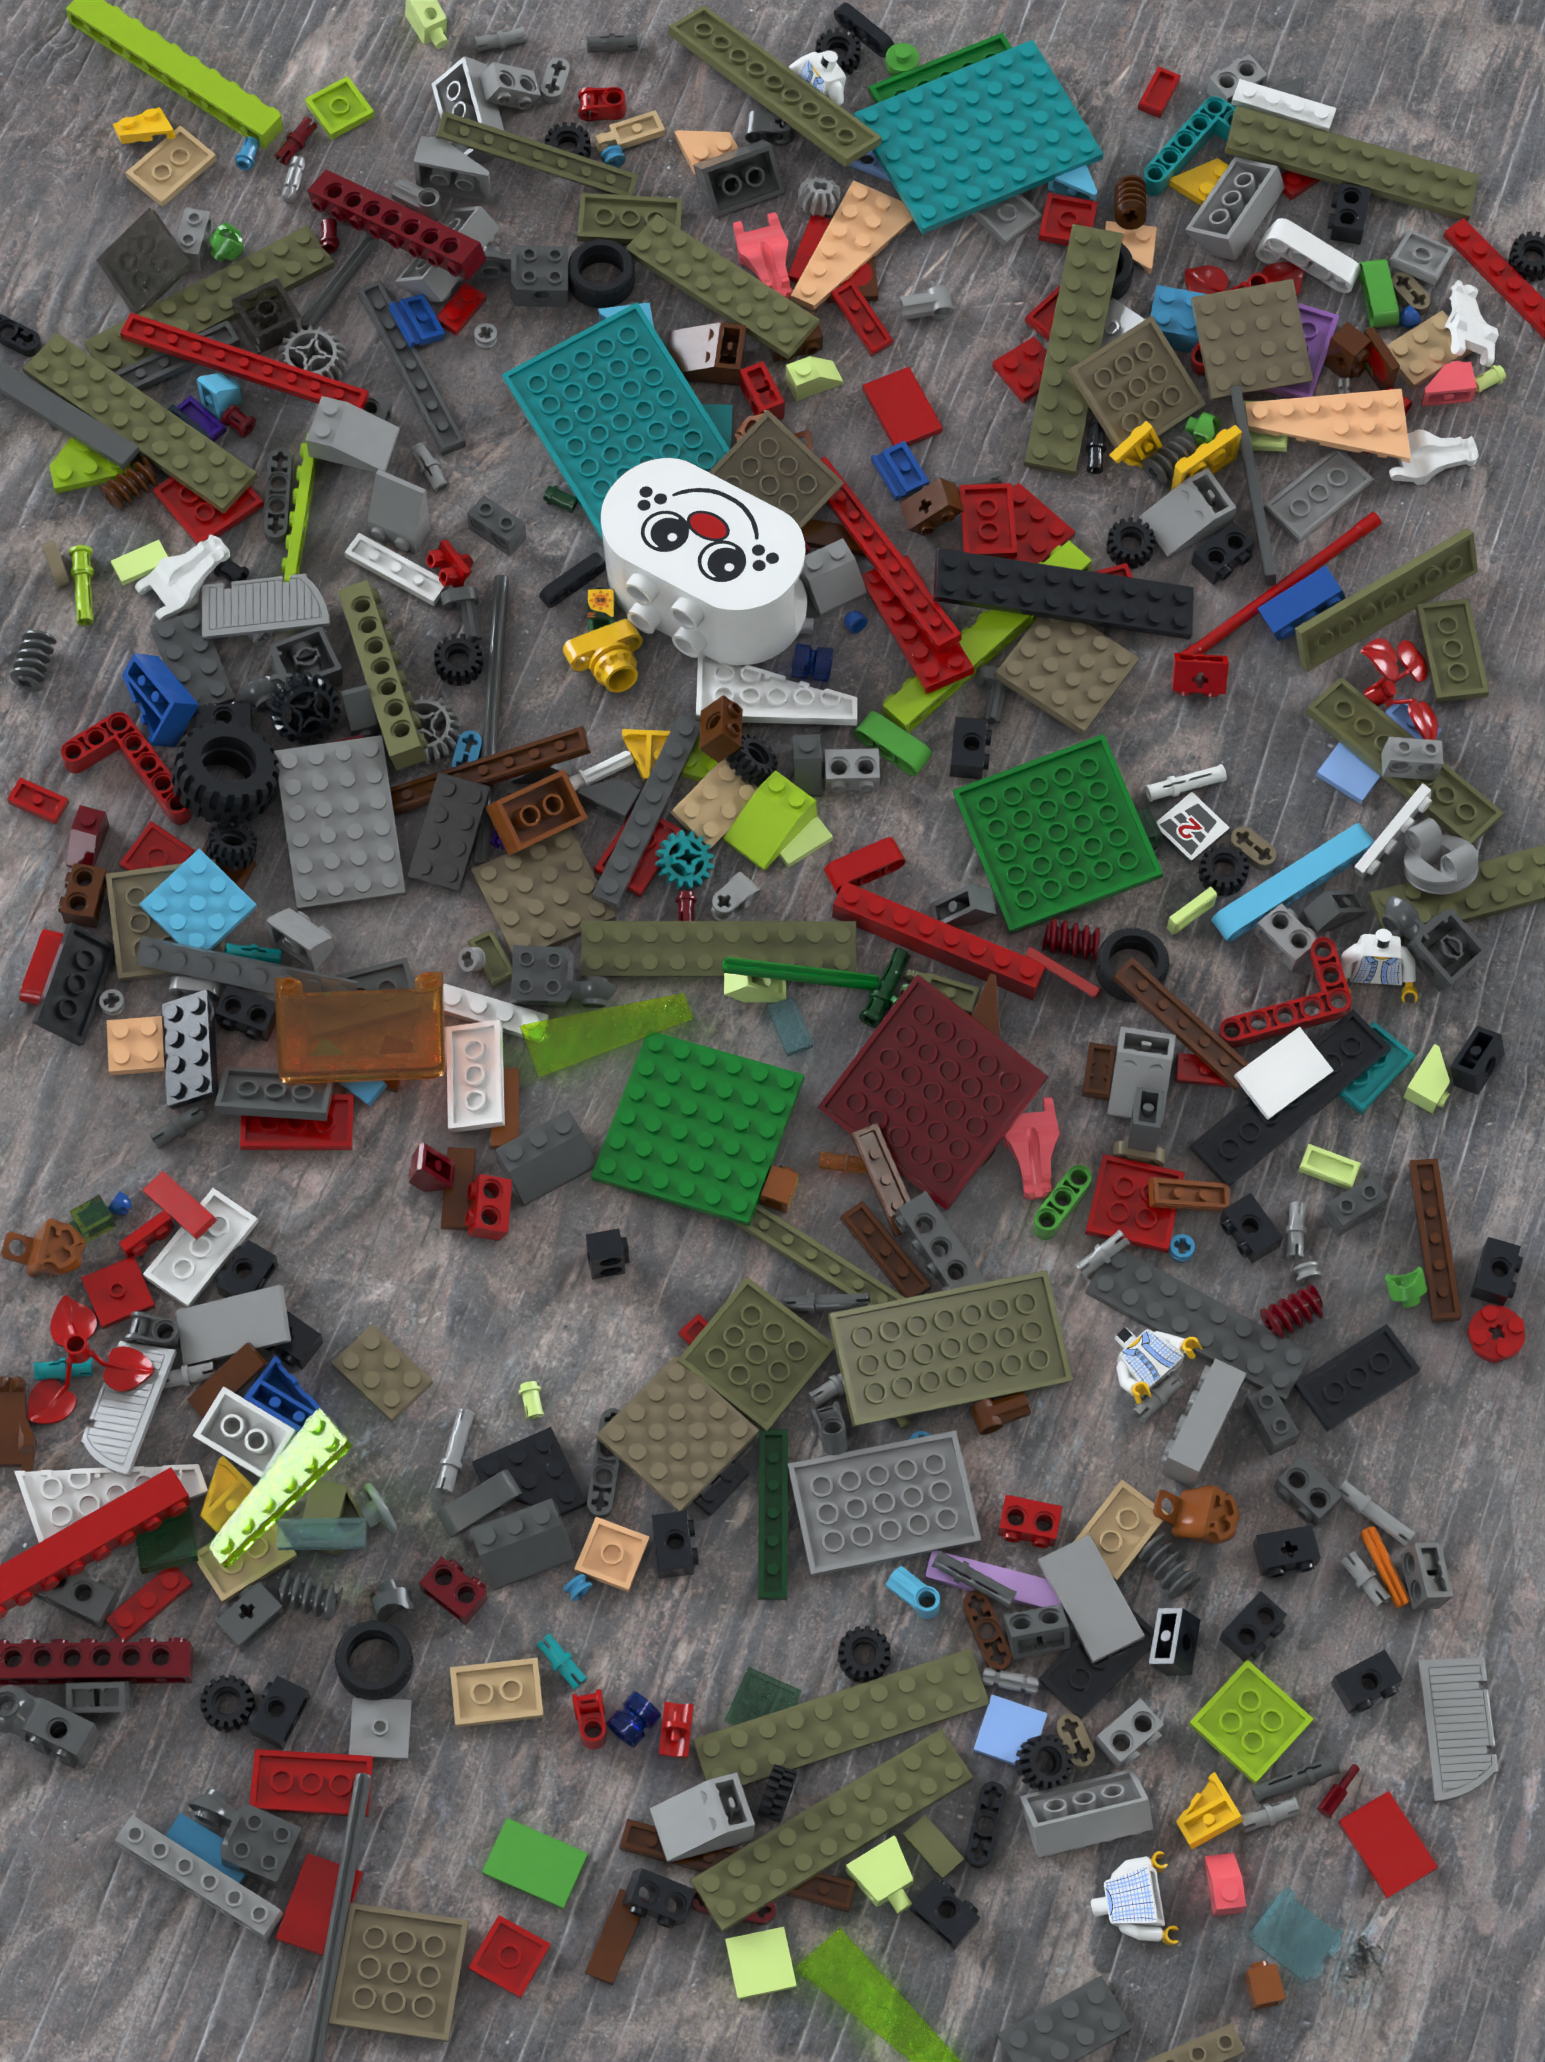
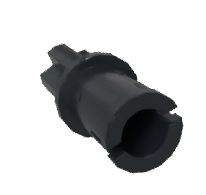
M1099 422L1089 426V444L1086 445V451L1088 452L1087 472L1090 474H1100L1103 472V455L1106 452V445H1104L1105 432Z

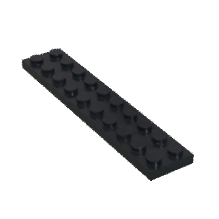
M938 548L935 553L933 601L1190 639L1193 635L1194 587Z

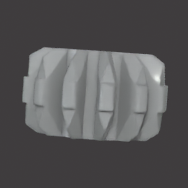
M817 176L814 179L806 178L805 182L801 183L798 189V206L803 208L805 213L811 212L813 216L816 214L824 217L825 214L832 215L840 205V187L835 185V181L826 180V177L822 179Z

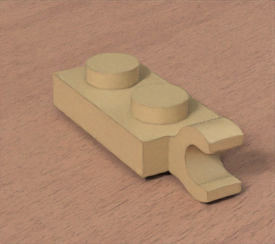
M656 110L609 125V132L595 136L597 141L595 146L598 153H602L604 149L612 145H618L625 149L665 136V128Z

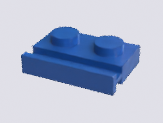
M424 294L404 298L397 303H394V301L390 302L389 310L409 348H413L417 344L422 346L444 340L445 332Z
M905 441L883 450L881 454L871 456L872 464L895 502L903 496L907 497L920 491L922 486L929 485L928 478Z

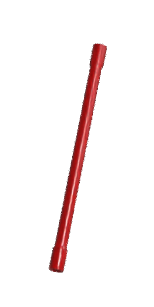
M1375 512L1368 514L1348 532L1181 653L1204 654L1260 613L1258 610L1260 606L1308 577L1357 540L1382 524L1380 517Z

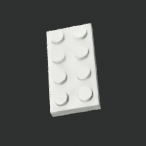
M492 1020L446 1027L448 1130L451 1133L505 1126L503 1029L501 1021Z
M214 1188L211 1189L200 1204L217 1221L197 1240L181 1227L143 1273L146 1280L187 1308L193 1305L233 1255L236 1248L242 1244L258 1224V1218Z

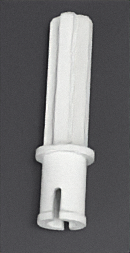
M624 751L584 771L578 770L576 775L569 777V780L575 792H577L582 787L589 786L632 765L634 760L629 751Z

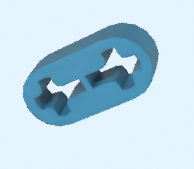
M465 731L460 735L452 760V768L464 764V760L471 762L480 759L482 738L477 732ZM473 740L475 745H472L470 752H467L466 744Z

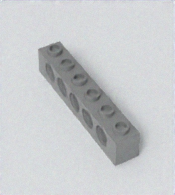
M131 1815L115 1839L119 1848L266 1942H268L283 1919V1913L279 1908L133 1815Z

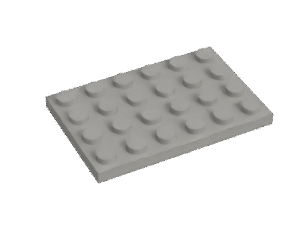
M382 735L274 751L279 761L276 766L280 769L278 781L297 910L406 895Z
M956 1430L787 1464L811 1577L928 1554L933 1551H943L981 1543V1536Z

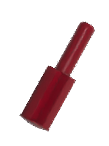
M1352 1764L1340 1783L1332 1786L1321 1804L1316 1808L1320 1814L1326 1818H1332V1815L1347 1795V1787L1360 1770L1358 1765Z

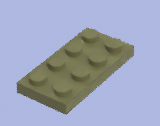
M581 193L577 242L607 239L619 244L629 245L657 214L681 229L683 199Z
M1469 598L1417 604L1415 610L1435 703L1488 697L1489 688Z

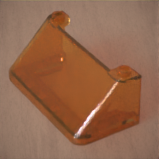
M443 972L420 974L415 979V988L305 993H303L302 983L298 979L291 977L275 978L277 1062L279 1078L287 1084L433 1079L445 1073L446 1008Z

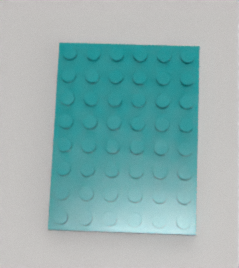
M1033 40L853 113L855 118L882 137L881 145L872 151L922 235L1054 180L1055 177L1079 167L1088 166L1103 160L1104 155Z
M638 302L502 374L504 383L573 495L577 498L578 503L602 542L601 510L604 499L613 484L627 471L650 460L674 458L687 461L709 472L730 450Z

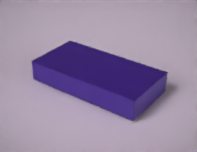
M191 395L171 411L213 442L227 432L226 427Z

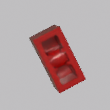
M1174 653L1171 678L1172 691L1184 696H1189L1193 693H1203L1207 697H1218L1219 694L1226 695L1229 668L1227 656ZM1198 673H1203L1201 679L1197 680Z

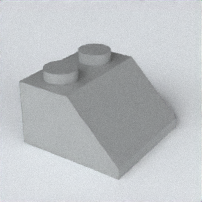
M843 538L805 555L804 566L799 578L820 616L867 595L856 559Z
M287 908L270 916L266 921L271 943L313 972H316L335 948L332 933L323 926L318 928L312 924L310 918L301 911L296 913L292 909Z

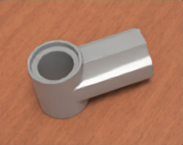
M404 178L396 182L391 194L393 200L434 221L441 217L442 206L437 190L434 188H422Z
M945 285L933 286L927 293L900 297L901 312L904 320L932 316V318L940 320L948 318L954 313L949 289Z

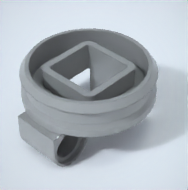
M1427 818L1405 831V845L1408 846V849L1404 856V872L1407 880L1414 887L1426 893L1445 895L1465 889L1476 879L1479 871L1478 853L1470 842L1460 837L1442 835L1439 825L1432 818ZM1441 858V871L1439 872L1430 864Z

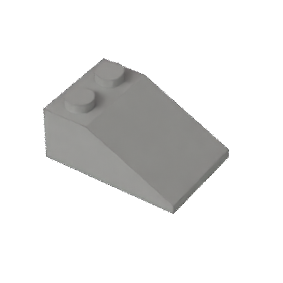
M421 136L414 158L416 185L422 188H434L438 191L439 195L491 205L490 172L447 141L437 137Z
M322 396L306 440L309 457L377 472L378 469L386 472L400 429L348 402Z
M378 469L367 520L369 534L379 541L385 540L394 544L402 551L409 550L417 553L430 530L426 489Z

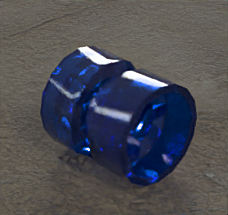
M796 643L791 677L807 679L809 676H812L814 681L829 683L834 649L819 646L816 650H813L811 645Z
M633 1691L622 1703L623 1710H616L608 1719L606 1725L624 1743L635 1748L645 1737L644 1729H651L662 1715L650 1701Z

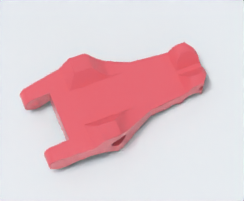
M776 212L767 214L769 226L744 232L741 221L734 222L733 230L740 264L748 267L761 282L790 300L793 290H791L786 269L789 241L783 232Z
M1052 1097L1043 1098L1042 1106L1044 1112L1021 1113L1003 1138L1004 1147L1012 1153L1019 1165L1023 1184V1196L1028 1200L1047 1199L1052 1192L1051 1158L1060 1135Z

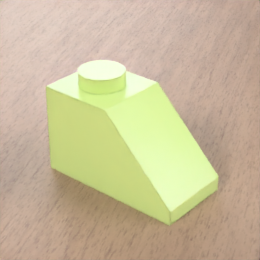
M809 356L786 365L785 381L796 402L843 384V380L834 362L831 360Z
M724 973V995L742 1002H785L786 980Z
M1433 1045L1404 1095L1405 1099L1432 1114L1437 1106L1442 1108L1450 1096V1093L1447 1092L1450 1080L1438 1045Z

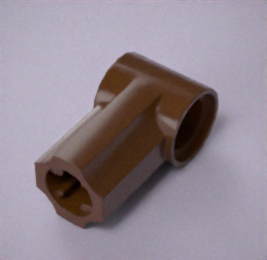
M1023 1391L993 1400V1398L983 1399L969 1407L980 1435L993 1433L1002 1428L1004 1424L1030 1416L1031 1414L1029 1402Z

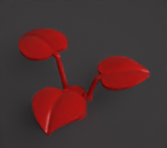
M1291 262L1272 263L1264 267L1261 273L1252 274L1247 282L1242 281L1241 284L1229 290L1293 279L1297 296L1302 287L1304 270ZM1203 265L1185 270L1184 277L1188 291L1203 294L1228 291L1225 290L1228 286V277L1222 269L1216 266Z
M1377 638L1367 643L1360 652L1371 660L1383 677L1377 683L1364 689V696L1376 706L1385 703L1386 707L1396 704H1409V715L1421 737L1426 740H1435L1438 734V720L1426 702L1421 701L1418 703L1414 698L1392 700L1394 695H1396L1394 683L1409 673L1417 683L1427 678L1428 666L1423 655L1412 642L1408 640L1400 642L1397 646V654L1401 664L1406 669L1399 674V667L1396 664L1397 654L1386 639Z
M64 1295L54 1310L50 1324V1333L54 1342L64 1347L68 1355L66 1359L65 1384L62 1386L55 1379L42 1380L37 1383L29 1394L27 1419L32 1423L47 1425L58 1423L71 1415L77 1403L76 1396L68 1391L73 1363L81 1364L91 1357L101 1366L107 1367L103 1373L104 1381L109 1388L118 1392H126L138 1387L153 1374V1366L143 1353L126 1346L112 1349L108 1355V1362L101 1359L94 1350L90 1349L87 1342L97 1329L98 1322L94 1312L87 1306Z

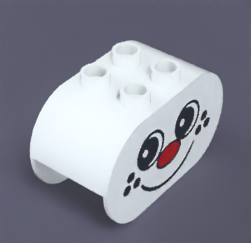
M661 458L644 462L627 471L613 484L604 499L601 510L609 589H614V600L627 613L628 620L637 629L648 634H652L657 629L672 637L673 644L685 655L697 658L700 653H703L717 662L729 665H751L764 662L779 655L793 643L806 619L807 595L805 587L799 578L805 561V541L800 527L792 517L709 472L680 459Z

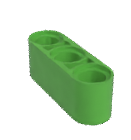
M1387 260L1360 262L1361 271L1359 278L1370 326L1373 328L1398 326L1399 309Z
M871 711L854 731L856 738L870 749L879 748L880 756L911 776H916L932 757L931 750L924 743L878 712Z
M1072 1166L1038 1209L1033 1222V1232L1038 1238L1042 1240L1052 1239L1086 1196L1092 1180L1091 1171L1086 1166ZM1075 1177L1082 1178L1085 1181V1183L1082 1185H1077L1072 1182V1179ZM1063 1198L1069 1204L1067 1206H1060L1056 1203V1200ZM1046 1219L1051 1221L1053 1226L1043 1227L1039 1222Z

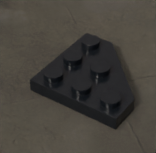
M551 1427L472 1461L481 1483L497 1473L508 1469L523 1493L514 1500L519 1503L533 1506L552 1498L559 1508L561 1517L587 1505Z

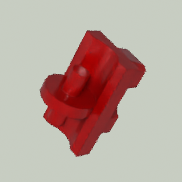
M442 540L438 549L429 551L426 563L430 568H440L438 577L443 586L452 585L453 588L464 587L465 580L472 573L470 568L473 565V559L468 554L460 555L448 540Z
M664 1702L659 1756L688 1759L694 1704Z

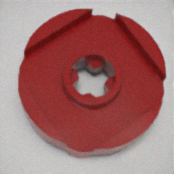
M1490 1304L1484 1306L1483 1309L1472 1317L1468 1325L1467 1337L1472 1345V1350L1477 1356L1483 1360L1497 1363L1502 1360L1511 1359L1518 1354L1525 1341V1323L1522 1318L1518 1317L1509 1308ZM1489 1329H1500L1504 1338L1492 1339V1333L1489 1332Z

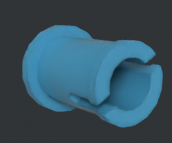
M246 137L244 139L240 153L235 156L236 166L239 169L247 171L254 166V157L260 147V142L256 138Z

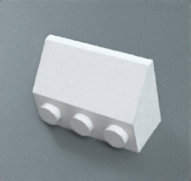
M223 1386L193 1434V1437L272 1484L287 1460L296 1430Z

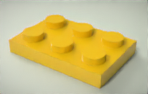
M1236 425L1228 430L1223 429L1216 435L1214 440L1208 444H1201L1194 454L1188 458H1181L1174 467L1171 491L1186 479L1207 468L1214 475L1236 460L1242 431Z

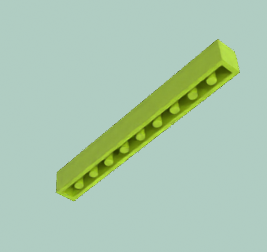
M73 0L66 8L69 24L245 138H256L260 142L262 149L265 150L284 130L281 113L276 108L268 107L256 95L248 94L234 81L226 80L217 70L209 69L197 57L189 56L183 52L177 44H171L164 40L158 32L147 29L138 19L130 18L118 6H112L105 0Z
M1068 541L1063 546H1057L1051 552L1050 558L1044 563L1042 561L1039 562V564L1090 571L1092 560L1072 542ZM997 610L982 612L971 628L966 627L960 632L962 640L959 643L972 663L975 674L927 695L916 676L914 678L911 676L903 683L901 690L896 694H890L884 700L882 716L910 734L974 677L978 667L985 666L1029 628L1038 617Z

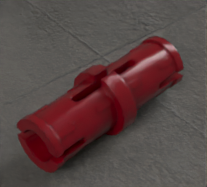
M304 117L295 131L290 132L286 136L287 141L274 155L277 160L280 157L282 158L279 161L281 164L288 165L296 152L305 147V141L317 128L315 122L310 125L312 119Z

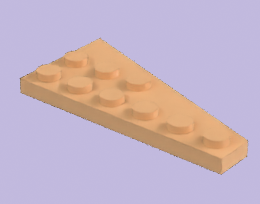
M853 180L793 290L790 300L812 311L820 306L830 296L831 291L839 287L844 281H847L854 272L873 256L878 255L896 235L903 233L906 227L914 221L903 201Z
M1402 389L1245 403L1249 431L1277 437L1280 435L1294 437L1297 441L1306 442V440L1319 442L1322 446L1357 453L1362 451L1377 454V457L1387 458V456L1399 458L1402 462L1407 463L1411 461Z

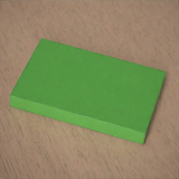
M506 1818L482 1874L564 1910L587 1860L588 1853Z

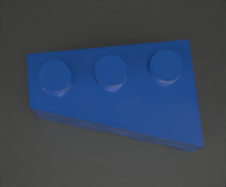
M1325 565L1260 606L1258 610L1277 641L1292 637L1296 633V627L1345 599V596Z

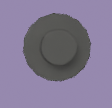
M397 1580L385 1581L378 1585L380 1593L372 1598L377 1620L387 1622L394 1613L402 1609L415 1611L411 1591L408 1587H399Z

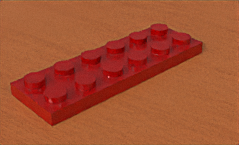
M903 556L905 561L908 563V565L911 567V569L914 571L917 577L924 584L922 578L920 577L919 573L914 567L909 556ZM876 569L861 574L869 597L926 695L975 674L974 667L959 642L940 652L937 651Z

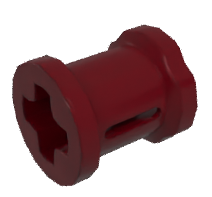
M232 404L224 412L221 423L225 426H231L238 431L240 437L245 438L253 431L256 419L253 416L248 417L239 410L237 405Z

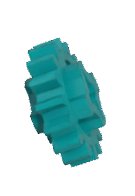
M680 830L676 836L671 833L667 836V840L660 842L659 845L662 849L657 850L655 855L661 859L655 863V866L662 867L663 870L658 875H666L668 877L666 880L667 885L674 881L675 889H679L684 884L685 889L690 890L693 884L699 887L702 884V880H707L710 877L707 871H711L714 868V865L709 863L714 858V854L707 853L711 845L702 844L703 836L695 839L694 831L689 832L685 836L684 831ZM676 845L674 848L675 854L669 856L670 849ZM700 865L698 873L694 875L695 866Z

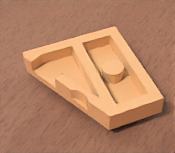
M674 131V138L694 175H696L693 167L694 164L738 149L730 132Z
M1106 221L1105 230L1123 233L1122 243L1129 249L1133 261L1142 266L1144 272L1151 274L1157 227L1142 225L1138 229L1126 230L1116 222Z

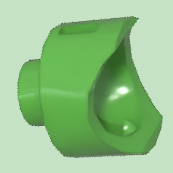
M907 43L892 45L888 49L885 59L888 73L893 77L918 67L919 53L917 49Z
M223 223L218 226L209 237V242L212 246L210 254L219 262H223L225 259L235 261L244 251L241 232L229 223Z
M1203 412L1199 419L1189 418L1185 431L1193 436L1199 447L1201 444H1208L1215 439L1219 433L1222 421L1216 416Z
M1419 1266L1414 1271L1404 1275L1387 1274L1385 1276L1390 1298L1394 1301H1401L1403 1307L1418 1305L1421 1302L1420 1296L1427 1292L1423 1270Z

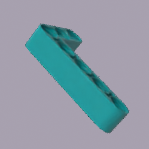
M1218 96L1206 99L1146 166L1143 176L1146 184V194L1149 196L1160 195L1169 186L1170 179L1179 175L1214 134L1227 141L1236 107Z

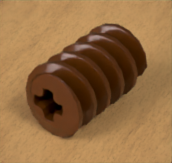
M1124 176L1117 181L1114 187V217L1120 227L1126 230H1134L1141 227L1146 221V184L1139 176Z
M141 458L142 464L139 462L133 463V470L128 467L124 469V475L120 473L115 475L116 482L109 479L107 487L104 485L99 486L102 495L112 507L116 506L119 510L123 511V501L132 505V495L137 499H141L139 490L142 489L148 494L150 493L148 484L154 487L158 486L157 475L146 458Z

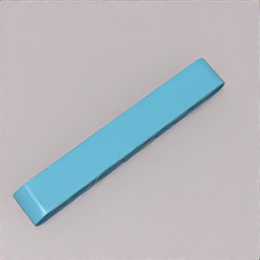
M1357 823L1218 911L1212 917L1211 922L1227 942H1232L1256 927L1261 919L1281 903L1285 907L1289 906L1359 861L1375 841L1360 823Z

